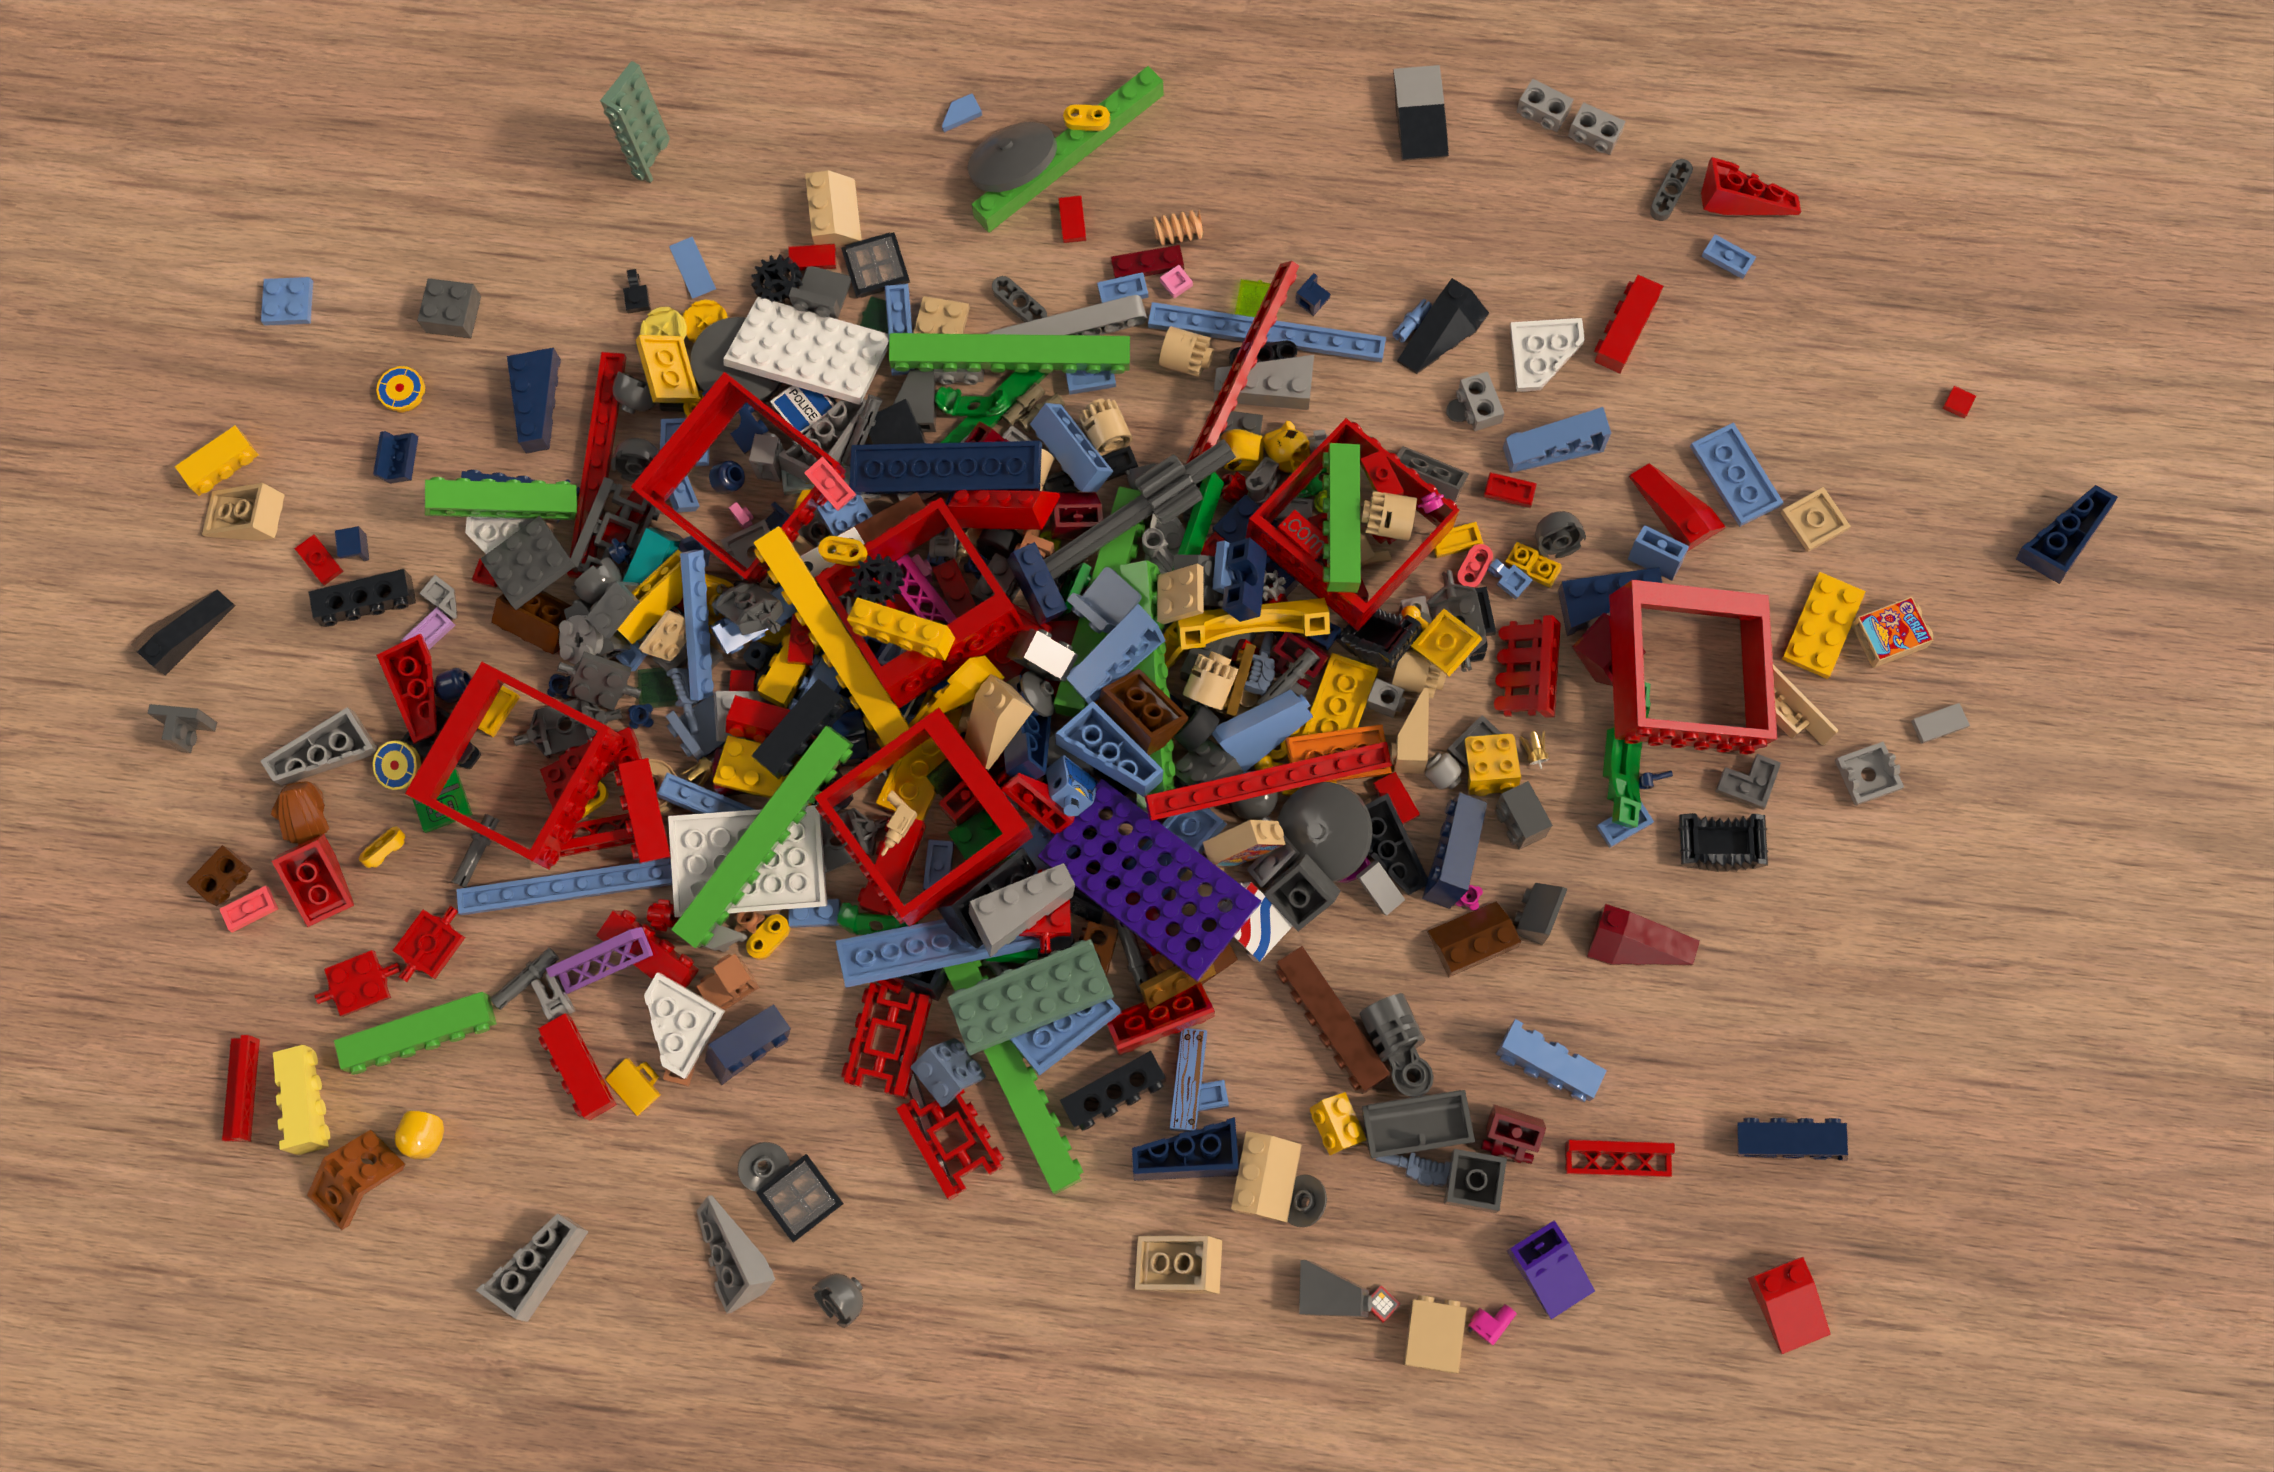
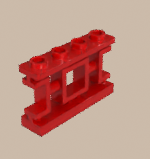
M870 983L869 988H865L863 992L862 1003H865L863 1012L857 1015L855 1028H858L856 1038L852 1037L850 1040L848 1052L851 1053L849 1063L845 1062L841 1077L844 1078L846 1085H853L859 1088L862 1087L864 1076L887 1081L884 1090L886 1094L907 1099L914 1072L910 1067L917 1061L933 1000L928 995H918L912 992L910 993L908 1004L886 1000L888 988L876 983ZM879 994L876 1003L889 1007L886 1020L872 1017L870 1027H868L876 996ZM915 1003H917L908 1037L909 1027L896 1023L899 1010L913 1013ZM878 1026L900 1031L894 1054L872 1049ZM865 1043L863 1053L876 1057L873 1070L859 1067L855 1077L863 1044ZM904 1053L896 1086L894 1087L895 1076L883 1073L886 1060L900 1063L901 1055Z
M964 1089L956 1096L967 1116L964 1120L958 1111L946 1117L936 1100L922 1109L915 1099L896 1108L948 1200L954 1199L959 1193L967 1190L961 1179L963 1176L981 1165L985 1167L989 1175H992L995 1171L1003 1168L1000 1162L1005 1160L998 1147L992 1148L987 1139L991 1138V1135L985 1125L979 1126L974 1117L978 1113L971 1101L967 1104L961 1096L965 1093ZM914 1109L920 1118L932 1112L938 1122L927 1129L931 1140L927 1141L911 1111ZM957 1120L969 1141L946 1153L935 1133ZM977 1133L993 1160V1163L990 1165L985 1156L974 1162L970 1159L966 1150L977 1144L972 1134ZM939 1154L946 1163L957 1156L964 1167L953 1174L957 1185L953 1186L937 1158Z

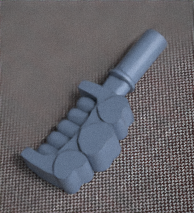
M1271 632L1265 633L1259 655L1253 654L1251 661L1253 666H1251L1250 675L1248 676L1249 680L1246 681L1244 690L1261 696L1268 691L1275 676V661L1268 658L1274 639V634Z
M672 668L666 673L667 676H671L673 679L674 689L677 690L678 701L675 704L678 707H683V714L686 717L690 734H698L700 729L693 706L699 701L691 700L689 670L688 668Z
M1412 1152L1409 1158L1402 1157V1155H1391L1375 1159V1161L1395 1165L1398 1168H1406V1177L1411 1178L1413 1181L1417 1180L1420 1185L1430 1186L1433 1184L1434 1186H1444L1447 1182L1450 1162L1447 1161L1445 1163L1440 1162L1439 1164L1437 1161L1432 1162L1430 1159L1426 1161L1425 1158L1420 1159L1419 1156H1415L1416 1153Z

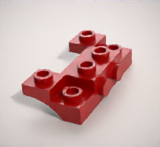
M630 727L617 732L624 738L622 741L623 746L621 751L614 755L610 762L611 766L608 773L616 769L618 770V764L642 759L639 742L634 730ZM595 736L588 739L587 743L581 746L568 748L564 754L558 756L560 760L540 769L547 787L545 791L552 809H554Z

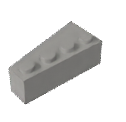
M1314 355L1257 362L1246 378L1247 384L1240 391L1236 399L1237 404L1309 410ZM1232 366L1216 368L1214 402Z
M863 399L861 405L840 400L827 411L828 415L821 421L817 420L811 426V430L805 436L841 464V459L857 425V416L859 413H862L867 400ZM793 441V445L787 451L783 450L778 455L782 470L814 485L804 472L816 463L818 459Z
M347 707L261 760V763L272 781L283 786L373 756L378 748L357 714Z
M1064 863L970 901L969 915L990 957L996 954L1001 947L1015 940L1016 936L1034 926L1042 917L1049 915L1073 897L1075 884Z
M557 1213L532 1237V1240L523 1249L520 1248L505 1266L495 1271L493 1277L475 1291L513 1318L528 1322L589 1231L570 1218Z

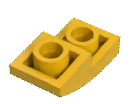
M1516 542L1505 561L1508 566H1517L1531 579L1549 588L1552 587L1562 569L1560 563L1539 555L1538 550Z

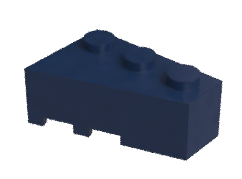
M773 1004L708 1044L705 1062L720 1084L723 1085L753 1062L763 1058L774 1047L779 1048L788 1041L791 1028Z

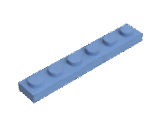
M695 549L680 553L690 698L691 700L699 701L713 696L714 684L711 668L712 658L710 654L705 560L703 550Z

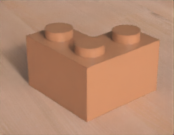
M728 954L717 961L718 965L713 967L716 974L710 973L700 980L701 984L696 986L704 999L723 1010L730 1008L760 988L746 964L736 954L732 956Z

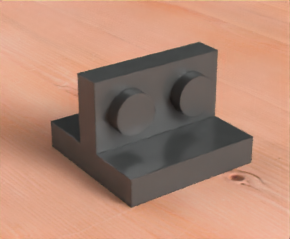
M995 553L987 567L1009 600L1013 602L1020 591L1019 584L1006 558ZM981 576L972 590L971 596L984 602L995 594L984 577Z
M149 704L147 714L165 725L162 740L180 752L192 753V748L197 741L196 730L216 731L217 722L197 708Z

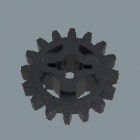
M781 254L778 255L777 259L770 255L768 262L762 259V266H755L758 273L751 275L755 281L751 283L755 294L761 297V299L770 300L772 303L780 301V303L785 304L786 298L790 300L789 293L791 288L803 286L800 280L803 275L796 262L793 263L790 257L784 259Z
M877 554L875 560H872L869 555L867 556L866 563L859 561L860 568H853L852 571L855 576L849 577V581L852 584L849 588L854 594L855 599L858 597L873 603H881L883 606L887 605V600L895 602L893 595H901L902 592L899 586L905 585L902 579L904 573L898 563L892 561L889 556H886L883 560L880 554Z

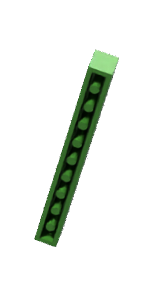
M1147 66L1099 104V106L1107 108L1110 113V124L1105 130L1085 131L1069 128L1055 138L1057 142L1056 154L1049 166L1040 175L1030 182L1011 190L986 192L972 203L974 218L990 233L1163 97V80ZM1099 114L1095 115V117H1097V118H1099V117L1102 116V115H1099Z
M890 333L889 363L891 368L902 372L912 368L923 372H930L933 369H943L945 372H955L957 369H967L968 372H980L981 369H991L992 372L1001 373L1005 370H1015L1018 373H1026L1029 370H1039L1041 373H1051L1053 370H1062L1064 373H1076L1077 370H1081L1090 374H1097L1101 371L1122 374L1125 371H1129L1130 336Z
M1119 486L1111 514L1140 496L1139 490ZM1143 520L1100 549L1089 587L1104 568L1109 567L1121 576L1120 565L1130 564L1132 558L1136 559L1139 545L1136 543L1138 537L1142 538L1145 529ZM1085 616L1079 618L1071 646L1073 648L1071 651L1078 654L1072 668L1079 665L1108 635L1105 632L1099 634L1088 625L1090 621ZM1066 679L1065 682L1060 681L1054 707L1057 714L1075 717L1088 704Z
M1148 560L1120 565L1121 577L1141 594L1142 598L1138 604L1158 624L1162 632L1164 624L1157 622V575L1161 574L1158 565ZM1163 642L1129 673L1140 669L1170 698L1166 685V678L1168 676V669L1164 658L1166 644ZM1172 739L1165 747L1149 755L1164 772L1162 782L1147 795L1176 789L1173 778L1175 775V765L1172 762V751L1174 748ZM1137 793V806L1143 811L1148 812L1145 797Z
M825 726L671 929L694 948L701 947L702 945L706 946L715 935L712 933L717 924L722 926L728 919L730 914L727 911L733 904L737 906L745 896L743 890L748 884L752 886L761 874L758 872L763 864L768 865L776 855L774 849L779 843L783 845L791 835L789 830L793 824L796 823L798 825L807 814L804 810L809 803L814 804L816 802L814 797L821 793L820 789L825 782L829 784L838 773L835 769L840 762L845 764L851 757L853 751L850 749L854 744L830 726Z
M980 960L943 967L955 991L963 988L968 989L983 979H989L987 975L982 977L978 969L983 966ZM1010 1040L985 1049L984 1052L1053 1194L1055 1195L1081 1182L1080 1174L1084 1172L1078 1159L1072 1161L1068 1153L1072 1147L1066 1135L1062 1137L1059 1135L1057 1127L1061 1125L1055 1113L1049 1114L1045 1104L1049 1103V1100L1043 1088L1037 1090L1034 1081L1038 1080L1033 1068L1031 1066L1026 1067L1023 1055Z

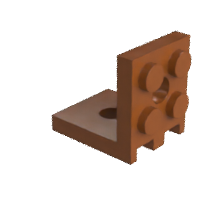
M369 1130L323 1158L307 1196L343 1230L350 1226L364 1194L403 1171L406 1164L372 1130ZM361 1159H369L373 1162V1165L365 1164Z

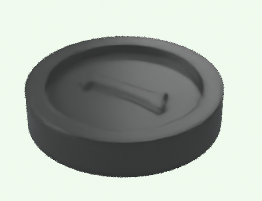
M1458 399L1452 400L1446 409L1448 418L1454 422L1466 420V407L1464 403L1460 404Z

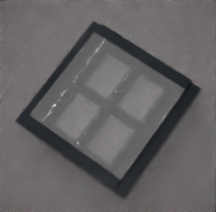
M895 232L878 235L845 245V247L841 248L856 298L884 292L885 286L910 283Z
M805 1154L756 1192L793 1243L844 1204L808 1154Z

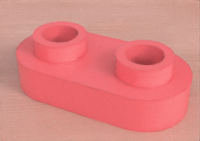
M1477 544L1470 549L1458 571V585L1474 588L1480 585L1493 559V552L1488 546ZM1481 556L1484 561L1479 562L1476 560V557ZM1470 576L1473 581L1467 582L1464 578Z

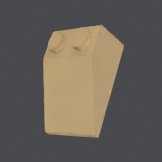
M264 483L212 491L202 535L205 537L251 541L274 539L278 530L277 526L285 495Z
M990 674L975 695L964 741L981 764L989 770L1034 709L1011 685Z
M1429 688L1422 690L1397 736L1396 743L1391 744L1389 753L1393 772L1424 773L1428 762Z
M1138 1236L1135 1290L1220 1294L1222 1240L1210 1236Z

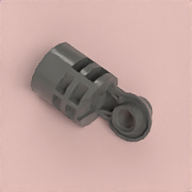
M1403 993L1395 994L1363 1009L1359 1015L1373 1041L1382 1062H1389L1392 1068L1393 1082L1398 1091L1410 1097L1423 1096L1432 1087L1434 1076L1432 1068L1425 1060L1419 1057L1416 1050L1426 1040L1419 1029V1025L1413 1016ZM1406 1073L1413 1074L1416 1078V1083L1410 1082L1407 1079Z

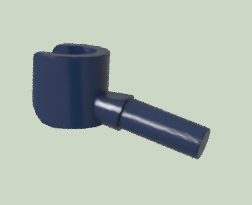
M1672 771L1659 774L1644 773L1639 777V789L1653 788V781L1672 777Z

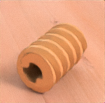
M1190 210L1188 218L1184 212H1180L1179 219H1177L1174 213H1171L1170 221H1168L1165 215H1162L1161 222L1157 220L1156 216H1153L1156 241L1159 239L1162 246L1165 245L1166 238L1169 239L1171 244H1174L1176 236L1181 243L1184 240V235H1187L1188 239L1192 241L1194 233H1196L1199 240L1202 239L1203 229L1199 210L1197 216L1193 210Z

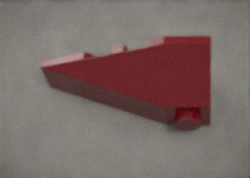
M1605 904L1600 910L1587 957L1609 965H1693L1700 940L1630 911Z

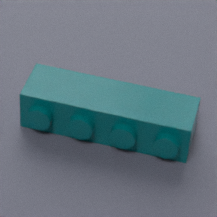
M646 528L623 582L641 584L676 550L680 551L679 544L681 540L658 528Z

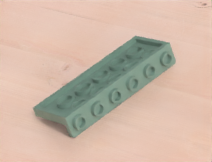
M631 61L600 102L604 108V114L610 121L609 125L615 132V138L621 145L620 149L626 156V162L631 167L632 175L640 181L644 179L651 183L654 179L649 167L653 165L660 151L668 146L670 137L640 65Z
M1081 940L1065 950L1053 951L1043 959L1028 961L1023 967L1015 970H1006L1000 976L993 979H983L968 989H958L948 996L947 999L970 1056L1109 1000L1114 995L1092 940Z

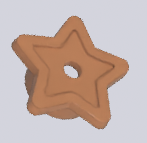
M756 911L735 913L738 923L734 930L737 932L747 930L754 934L757 924L765 920V916L758 914Z

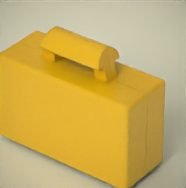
M625 1058L605 1078L607 1083L636 1116L641 1114L661 1095L653 1086L659 1076L647 1062L636 1067L629 1058ZM642 1068L651 1076L652 1080L650 1082L640 1071Z

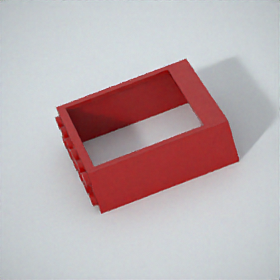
M723 372L632 484L631 488L749 582L760 583L767 576L769 566L766 561L761 563L757 557L747 569L666 504V500L745 403H748L819 460L823 456L843 480L846 477L844 476L846 470L840 463L726 372ZM816 486L813 487L781 527L792 544L799 536V529L803 525L807 526L815 516L813 512L818 506L822 507L828 501Z
M1345 418L1249 518L1246 539L1251 538L1264 548L1269 558L1316 597L1325 598L1327 606L1358 631L1453 529L1460 510L1454 501L1442 497L1441 500L1444 505L1429 513H1425L1422 507H1418L1419 504L1423 503L1421 498L1432 492H1435L1436 495L1440 494L1433 484L1422 480L1413 468H1408L1401 463L1396 454L1385 450L1376 438L1369 437L1364 433L1360 425ZM1330 443L1360 444V459L1383 450L1404 490L1402 496L1417 498L1416 511L1437 527L1367 603L1354 592L1327 591V582H1323V567L1271 525L1277 516L1324 468L1323 453L1328 452Z
M941 497L936 501L929 502L925 508L917 513L907 516L903 522L895 527L888 528L882 535L866 542L864 546L867 550V556L870 555L872 560H875L877 554H880L883 560L886 556H889L892 561H896L948 527L952 529L995 595L946 625L955 637L946 660L935 657L929 658L920 652L911 650L905 651L881 667L863 636L853 631L852 626L847 620L849 614L838 598L850 590L849 587L852 584L849 581V577L855 576L852 569H859L860 565L835 564L830 568H825L815 577L881 684L898 708H901L954 674L969 658L984 655L1025 628L1015 607ZM854 552L851 557L856 556L858 552Z
M1631 580L1609 595L1615 739L1625 740L1627 744L1648 742L1649 746L1671 744L1672 748H1684L1686 746H1693L1695 750L1714 748L1717 749V752L1722 753L1736 750L1743 755L1753 754L1755 750L1765 748L1767 744L1777 740L1769 595ZM1641 608L1740 620L1746 728L1646 718Z
M481 662L405 794L550 870L551 866L558 862L563 845L571 839L573 835L572 829L576 822L583 818L586 811L585 806L589 799L594 798L598 791L597 785L601 778L608 774L611 766L610 762L614 755L621 751L624 738L605 724ZM504 683L597 731L530 850L437 801L439 794Z
M939 707L814 797L819 803L815 806L817 811L828 825L833 823L830 829L842 844L848 843L844 848L857 864L862 863L859 869L871 884L877 883L873 887L886 904L889 902L892 904L888 907L900 924L905 922L909 927L1033 838L1026 822ZM931 737L1002 832V835L904 906L833 807Z

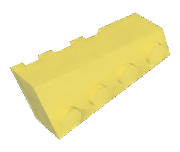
M306 1045L273 1052L275 1083L278 1087H281V1092H278L276 1095V1104L283 1115L281 1119H278V1129L284 1133V1140L279 1141L280 1150L301 1155L328 1148L330 1131L324 1121L326 1106L320 1097L319 1090L322 1089V1082L316 1073L315 1065L318 1064L316 1052Z

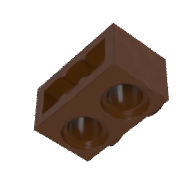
M222 845L186 883L207 902L218 906L230 897V892L237 885L242 884L248 878L252 868L232 850ZM234 863L232 871L227 873L228 866ZM216 882L215 888L209 892L210 885Z
M1089 921L1087 928L1082 927L1079 941L1091 940L1092 936L1098 933L1105 936L1102 944L1096 945L1093 943L1107 977L1119 931L1116 928Z

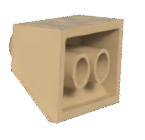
M831 171L805 173L811 233L814 244H835L837 247L862 241L855 179Z
M1246 1131L1231 1210L1239 1214L1287 1223L1302 1145L1278 1137Z

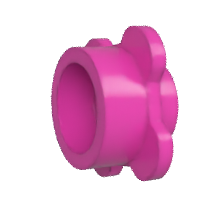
M1432 492L1421 498L1423 503L1419 504L1418 507H1422L1425 513H1429L1444 505L1441 500L1444 495H1436L1435 492Z
M1469 885L1468 891L1455 904L1459 907H1469L1472 911L1479 908V897L1483 894L1482 888ZM1467 894L1471 895L1470 899L1466 897Z

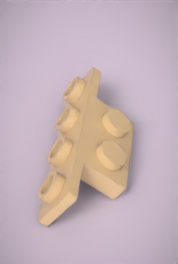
M1773 665L1776 724L1791 739L1803 729H1806L1821 745H1825L1838 732V729Z

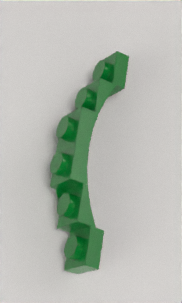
M1644 681L1646 718H1648L1651 707L1649 699L1651 684ZM1614 726V728L1607 729L1603 777L1609 779L1607 799L1614 802L1612 822L1631 829L1638 827L1639 811L1642 806L1639 791L1642 742L1627 744L1625 740L1615 739Z

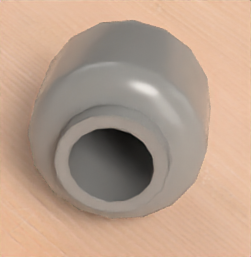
M1438 752L1428 760L1425 776L1438 789L1443 790L1447 787L1453 789L1459 784L1462 767L1450 754H1440Z

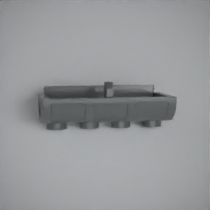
M1465 1090L1362 1106L1364 1129L1371 1159L1475 1142Z

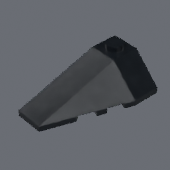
M1451 278L1397 362L1418 374L1437 361L1445 352L1458 346L1462 340L1475 334L1488 317V310L1471 289Z
M217 589L149 626L131 646L150 665L166 676L236 605Z
M1377 793L1363 800L1372 822V841L1368 854L1381 864L1386 873L1407 895L1425 887L1428 877L1389 794Z
M1021 848L957 891L938 906L937 909L952 931L974 948H979L983 945V942L969 915L970 901L1031 877L1037 868L1025 849Z

